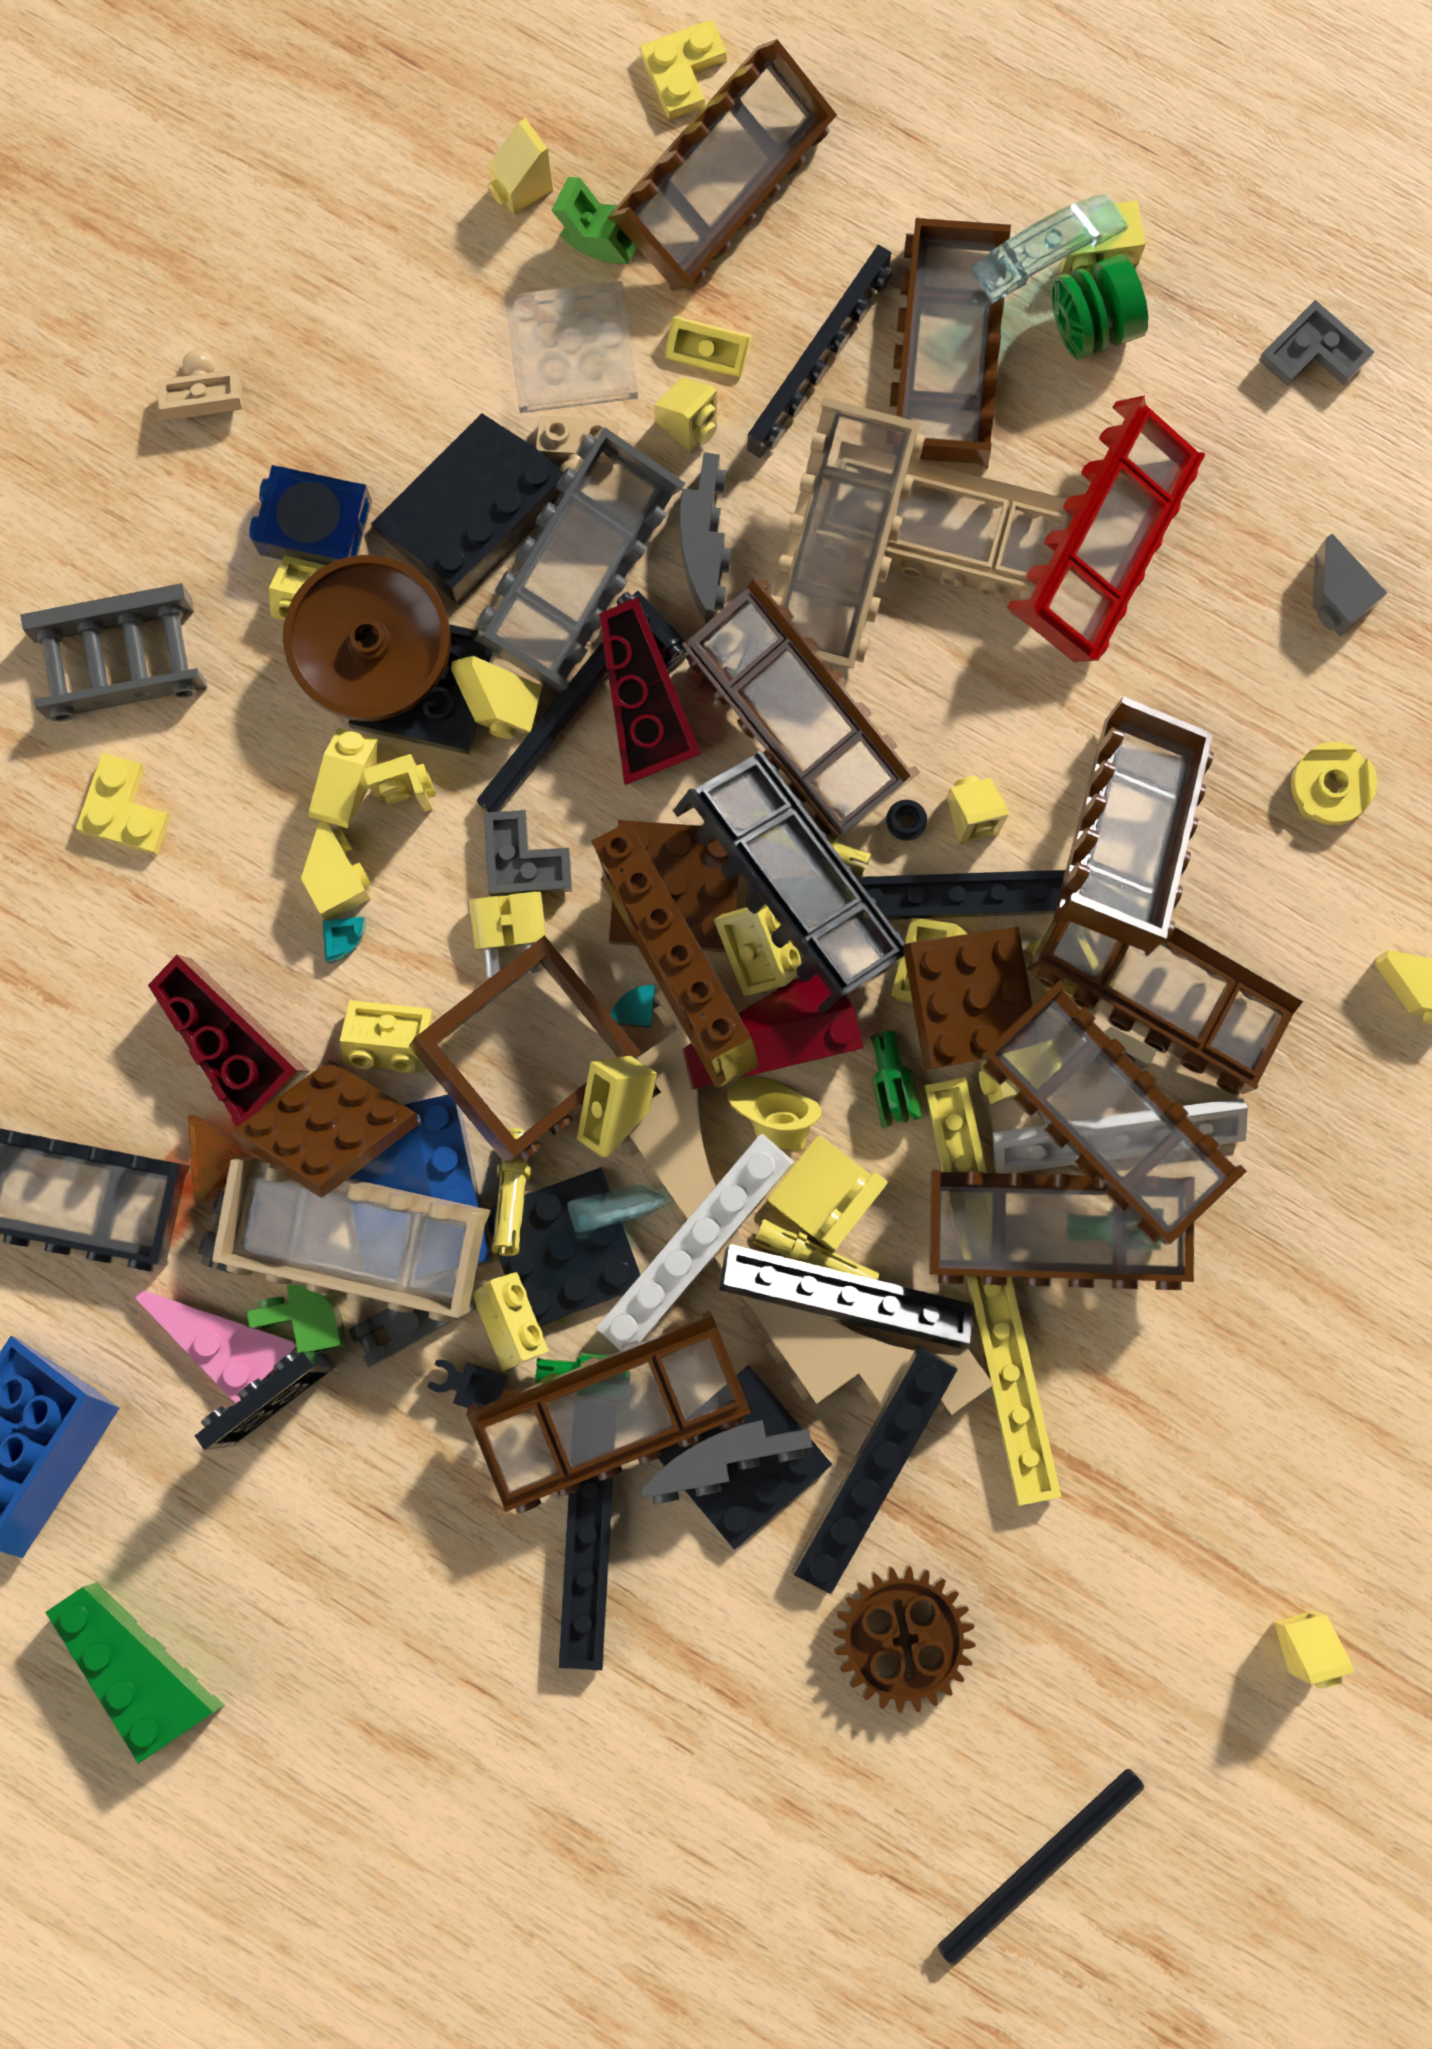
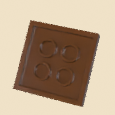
M618 820V826H620V825H622V824H624V823H626V822H628V821H627V820ZM629 821L702 951L726 952L714 919L721 914L736 911L738 876L728 880L721 872V866L730 857L718 839L707 846H702L696 838V832L701 827L699 825ZM735 828L738 832L742 830V828ZM612 901L609 943L637 946Z
M1019 926L903 944L924 1070L985 1060L982 1057L984 1051L1033 1006ZM1034 1021L1001 1054L1039 1044L1036 1022Z
M329 1060L236 1127L234 1133L238 1143L322 1199L418 1126L414 1111L334 1061Z

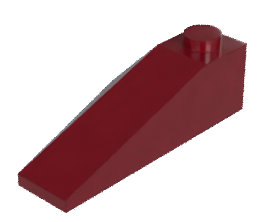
M817 975L808 982H803L799 978L794 979L786 986L779 987L740 1012L738 1015L752 1038L759 1067L737 1079L863 1049L864 1046L855 1009L848 997L822 1014L818 1006L832 993ZM690 1043L682 1048L691 1089L714 1085L693 1045Z

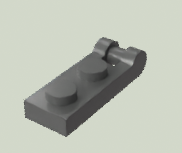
M451 1272L426 1287L454 1293L457 1275L455 1272ZM470 1301V1306H469V1307L471 1308V1309H470V1312H471V1311H473L475 1308L473 1307V1305H472V1303H471V1301ZM387 1308L373 1317L358 1323L348 1331L354 1342L359 1340L366 1353L363 1359L368 1368L451 1322L433 1320L429 1318V1311L416 1308L411 1313L398 1312ZM385 1326L392 1340L380 1345L374 1332Z

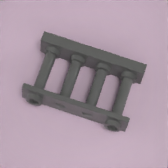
M183 583L20 614L23 631L34 643L38 642L43 645L51 697L35 699V708L46 719L62 722L75 718V714L171 695L175 698H187L197 693L196 690L206 689L207 682L197 668L188 670L180 619L183 617V614L193 613L194 608L192 597ZM159 619L164 623L172 673L148 677L140 626L143 625V622ZM119 627L124 632L132 681L108 685L100 634L105 629ZM79 635L83 637L91 689L67 693L59 642L63 640V637Z

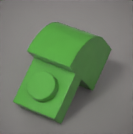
M568 177L551 210L564 226L560 236L579 252L599 261L618 264L629 263L637 246L617 224L607 218L617 205L600 204L580 177Z
M287 1285L289 1303L284 1302V1297H274L258 1301L259 1309L247 1311L249 1328L253 1329L293 1322L298 1353L302 1351L315 1353L347 1346L342 1315L336 1303L327 1294L309 1291L306 1289V1286Z

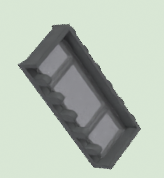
M606 427L594 436L588 433L576 451V455L581 457L574 470L568 467L556 485V489L560 491L559 496L554 504L548 501L535 521V523L540 525L539 530L533 539L527 536L515 555L520 560L513 573L507 571L501 578L495 589V592L500 595L493 608L487 605L474 625L479 629V632L473 641L479 642L547 686L554 694L566 690L570 682L566 678L573 666L580 663L588 651L585 646L592 633L601 627L599 613L605 611L613 597L622 592L628 582L625 576L632 564L638 561L647 549L645 545L647 538L652 530L658 527L666 517L667 512L664 509L674 494L681 491L685 485L684 481Z

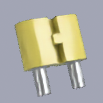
M541 892L469 900L475 950H483L486 978H491L500 971L498 948L524 945L526 950L544 935L546 936ZM541 963L529 973L542 972Z

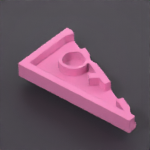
M142 1291L135 1297L235 1404L240 1401V1398L237 1396L240 1390L258 1378L261 1381L267 1379L275 1371L273 1366L283 1357L297 1349L295 1341L261 1331L260 1329L249 1328L248 1325L160 1295Z

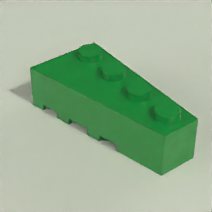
M97 1582L83 1586L45 1612L138 1764L225 1705L214 1694L211 1695L198 1683V1679L186 1667L183 1668L165 1651L166 1648L155 1637L152 1638L136 1623L137 1620Z

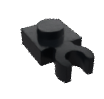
M436 1360L435 1365L446 1369L448 1372V1379L444 1384L429 1381L427 1387L439 1393L450 1390L457 1391L453 1404L465 1408L477 1404L479 1408L500 1399L509 1376L467 1362L464 1372L460 1373L450 1361Z

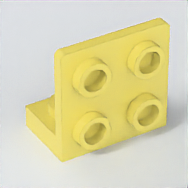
M817 1136L770 1195L768 1202L827 1249L835 1252L887 1185L888 1181L876 1172L873 1175L869 1174L822 1136Z

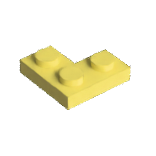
M713 19L640 45L641 57L668 120L697 111L705 106V98L694 73L727 61V52Z
M102 753L76 830L85 835L158 855L171 817L165 812L133 803L145 769L141 763Z

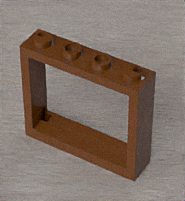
M545 935L418 1034L409 1044L410 1049L505 1164L509 1163L516 1156L521 1162L525 1161L542 1147L537 1139L549 1130L555 1136L571 1123L573 1118L568 1113L579 1104L583 1106L587 1082L518 1139H515L438 1046L441 1041L541 963L616 1054V1058L625 1056L636 1058L641 1054L636 1045Z

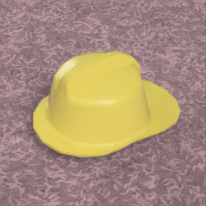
M761 1077L743 1078L734 1082L728 1089L727 1099L731 1107L751 1120L757 1137L764 1134L778 1148H786L795 1152L802 1151L805 1147L806 1138L809 1135L810 1126L816 1124L821 1118L822 1109L817 1102L798 1094L772 1079Z

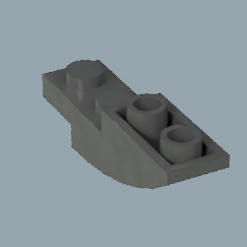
M704 452L698 490L682 489L680 529L683 564L688 585L698 610L705 623H708L715 616L716 611H721L724 608L726 587L719 586L721 572L729 573L732 548H725V533L718 532L721 508L714 507L716 494L724 495L727 470L720 469V454Z
M758 1420L719 1432L691 1446L662 1467L642 1487V1497H652L653 1504H661L679 1500L678 1491L695 1488L696 1496L721 1492V1483L729 1482L726 1464L735 1462L736 1470L761 1466L760 1457L778 1454L779 1462L805 1457L803 1449L812 1447L809 1429H803L766 1437L763 1420Z

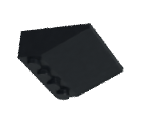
M481 413L371 523V527L452 601L459 605L538 525L535 521L548 501L554 504L560 494V491L556 489V485L564 472L537 448Z

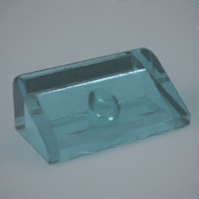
M634 1185L570 1201L568 1203V1210L575 1232L581 1233L648 1216L663 1208L667 1202L664 1196L648 1187Z

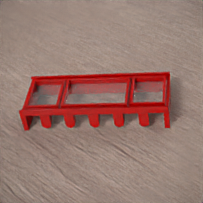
M1145 395L1119 400L1113 405L1112 408L1124 418L1122 425L1108 427L1100 434L1099 440L1109 450L1104 459L1090 461L1083 467L1081 475L1091 482L1087 492L1082 495L1071 496L1065 501L1063 509L1073 517L1068 528L1054 530L1047 535L1045 544L1055 551L1049 564L1035 565L1028 571L1026 578L1037 587L1030 599L1010 601L1007 606L1008 610L1073 662L1099 661L1100 657L1107 651L1110 644L1109 640L1118 622L1125 616L1128 609L1127 605L1132 595L1144 580L1145 570L1154 553L1161 547L1163 536L1171 520L1178 514L1181 508V501L1189 486L1197 478L1198 468L1206 455L1204 452L1199 453L1146 405Z

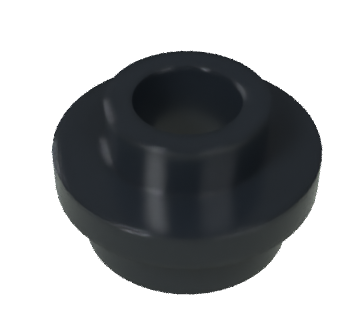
M913 800L897 801L889 808L886 815L888 831L892 836L902 841H911L918 838L924 832L927 825V814L924 808ZM908 815L913 819L914 824L911 827H903L899 823V817Z

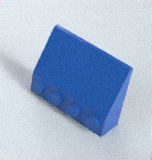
M448 1094L405 1104L404 1106L416 1113L418 1126L349 1178L482 1208L462 1110ZM351 1201L365 1273L399 1280L411 1215ZM426 1218L414 1281L458 1271L466 1227ZM486 1223L477 1266L494 1263Z
M13 1336L9 1337L0 1351V1552L23 1558L120 1408L95 1388Z

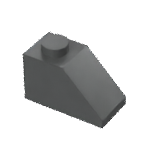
M1330 534L1315 553L1313 608L1317 611L1318 618L1325 627L1335 630L1339 636H1342L1374 609L1387 592L1333 534Z

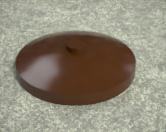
M357 555L329 563L312 574L302 584L294 595L286 613L283 627V646L286 661L292 675L305 694L317 705L332 714L350 720L378 721L409 711L421 703L433 691L442 678L449 660L451 631L442 600L423 575L405 563L392 558L378 555Z

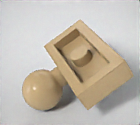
M195 349L185 355L182 367L186 376L158 380V403L163 421L243 409L241 379L238 370L231 369L214 372V360L204 350Z
M539 415L536 448L549 460L565 461L560 467L562 472H565L568 467L574 470L581 458L576 455V451L586 435L590 433L594 436L606 427L619 436V420ZM602 453L596 462L616 464ZM590 474L588 475L587 479L582 485L580 491L588 485L590 481Z

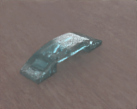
M1108 193L1092 196L1062 208L1022 230L972 266L971 271L991 303H994L1025 286L1028 278L1090 243L1093 248L1127 230L1129 225Z

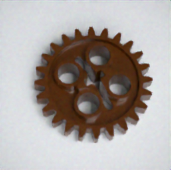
M906 1565L902 1577H897L894 1568L888 1566L887 1579L883 1581L873 1571L871 1572L873 1583L871 1587L868 1588L859 1581L856 1583L861 1593L858 1599L845 1595V1600L852 1607L850 1612L837 1611L836 1613L837 1617L846 1623L845 1627L833 1629L834 1636L845 1639V1643L834 1648L835 1654L848 1656V1659L839 1666L841 1672L854 1670L855 1674L849 1681L850 1686L854 1688L864 1683L866 1686L862 1696L866 1701L875 1693H878L879 1707L882 1709L886 1707L890 1698L895 1700V1706L899 1713H902L905 1702L911 1700L915 1710L919 1712L921 1710V1698L927 1697L934 1706H937L938 1702L935 1692L940 1689L949 1696L953 1695L947 1682L951 1678L964 1682L965 1679L957 1668L959 1665L972 1666L973 1663L967 1656L963 1655V1649L976 1647L974 1641L964 1638V1633L971 1631L975 1627L972 1622L960 1620L969 1611L967 1605L953 1606L959 1593L953 1589L943 1594L942 1591L946 1580L942 1577L938 1578L932 1585L929 1584L930 1574L927 1569H923L918 1579L913 1577L910 1565ZM895 1599L901 1600L905 1628L910 1634H915V1638L908 1641L915 1675L912 1678H909L906 1674L902 1647L898 1642H893V1638H897L900 1634L893 1605ZM918 1601H927L932 1606L931 1618L922 1624L913 1622L910 1618L912 1605ZM875 1609H884L890 1615L888 1627L880 1632L872 1631L867 1626V1617ZM927 1645H935L941 1651L939 1662L931 1668L921 1666L918 1661L920 1650ZM884 1653L894 1654L898 1658L896 1671L888 1676L878 1674L875 1670L877 1658Z

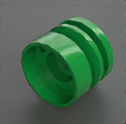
M1123 254L1092 264L1090 274L1085 269L1080 268L1072 271L1071 276L1066 273L1053 278L1051 284L1053 314L1064 345L1075 359L1079 360L1091 356L1092 352L1105 351L1109 341L1117 346L1146 335L1149 318L1146 297L1136 269Z

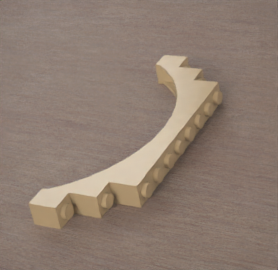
M661 990L655 994V1002L658 1007L653 1009L666 1030L674 1027L676 1031L637 1058L639 1062L657 1073L654 1090L656 1089L659 1094L652 1098L649 1113L622 1143L632 1156L639 1152L648 1166L642 1171L656 1191L661 1187H664L672 1201L666 1205L678 1223L682 1225L690 1218L716 1185L711 1176L702 1143L698 1115V1088L691 1089L682 1048L691 1042ZM738 1230L713 1258L721 1269L715 1274L719 1281L721 1280L724 1253L729 1244L750 1249ZM739 1295L746 1304L739 1310L753 1330L761 1326L770 1341L764 1344V1346L778 1366L784 1362L788 1364L795 1374L789 1381L803 1401L811 1397L813 1402L817 1404L858 1375L862 1382L857 1384L856 1388L870 1407L877 1403L882 1409L914 1350L888 1345L858 1334L824 1315ZM965 1349L957 1355L936 1354L955 1364L958 1368L935 1409L937 1413L944 1409L947 1415H953L994 1385L969 1349Z

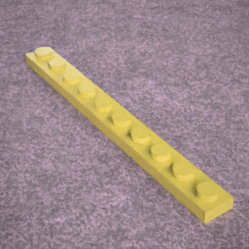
M966 1077L924 1085L923 1090L942 1172L977 1171L987 1173ZM947 1192L962 1260L991 1261L992 1193ZM1005 1251V1262H1008ZM966 1276L987 1374L994 1384L991 1387L1017 1505L1022 1506L1062 1497L1012 1278L1007 1277V1285H981V1276Z

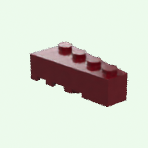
M638 597L599 613L625 786L696 757L701 752Z
M176 954L148 984V987L176 1032L181 1034L189 1047L190 1055L196 1064L200 1065L212 1084L211 1088L218 1100L223 1102L230 1113L231 1121L235 1127L241 1125L299 1083L310 1072L192 958Z

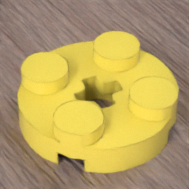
M1326 742L1311 749L1298 761L1291 777V791L1294 801L1298 805L1299 813L1306 819L1333 826L1349 823L1365 812L1368 805L1371 804L1377 791V775L1369 759L1365 760L1362 755L1355 752L1357 750L1355 747L1343 742ZM1329 774H1335L1336 781L1343 782L1344 787L1339 788L1337 793L1330 792L1329 788H1326L1324 785V781L1329 779Z

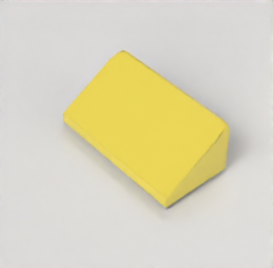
M676 316L672 318L664 358L741 378L751 345L752 335Z

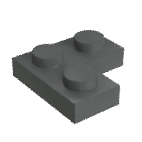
M1314 300L1261 354L1259 361L1287 386L1313 360L1317 361L1340 383L1345 385L1371 359L1375 351L1317 300Z
M526 810L484 813L488 894L490 897L528 892H541V894L572 892L569 848L529 850Z

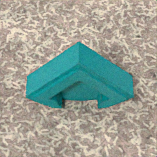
M364 917L322 921L325 961L327 964L343 960L356 950L365 933L366 919Z
M644 985L634 988L617 1001L611 1016L618 1025L651 1028L655 985Z

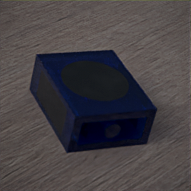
M272 465L269 477L263 478L260 485L259 500L262 504L259 515L252 517L249 528V537L259 555L283 560L284 555L323 565H328L342 558L359 555L372 504V498L367 485Z

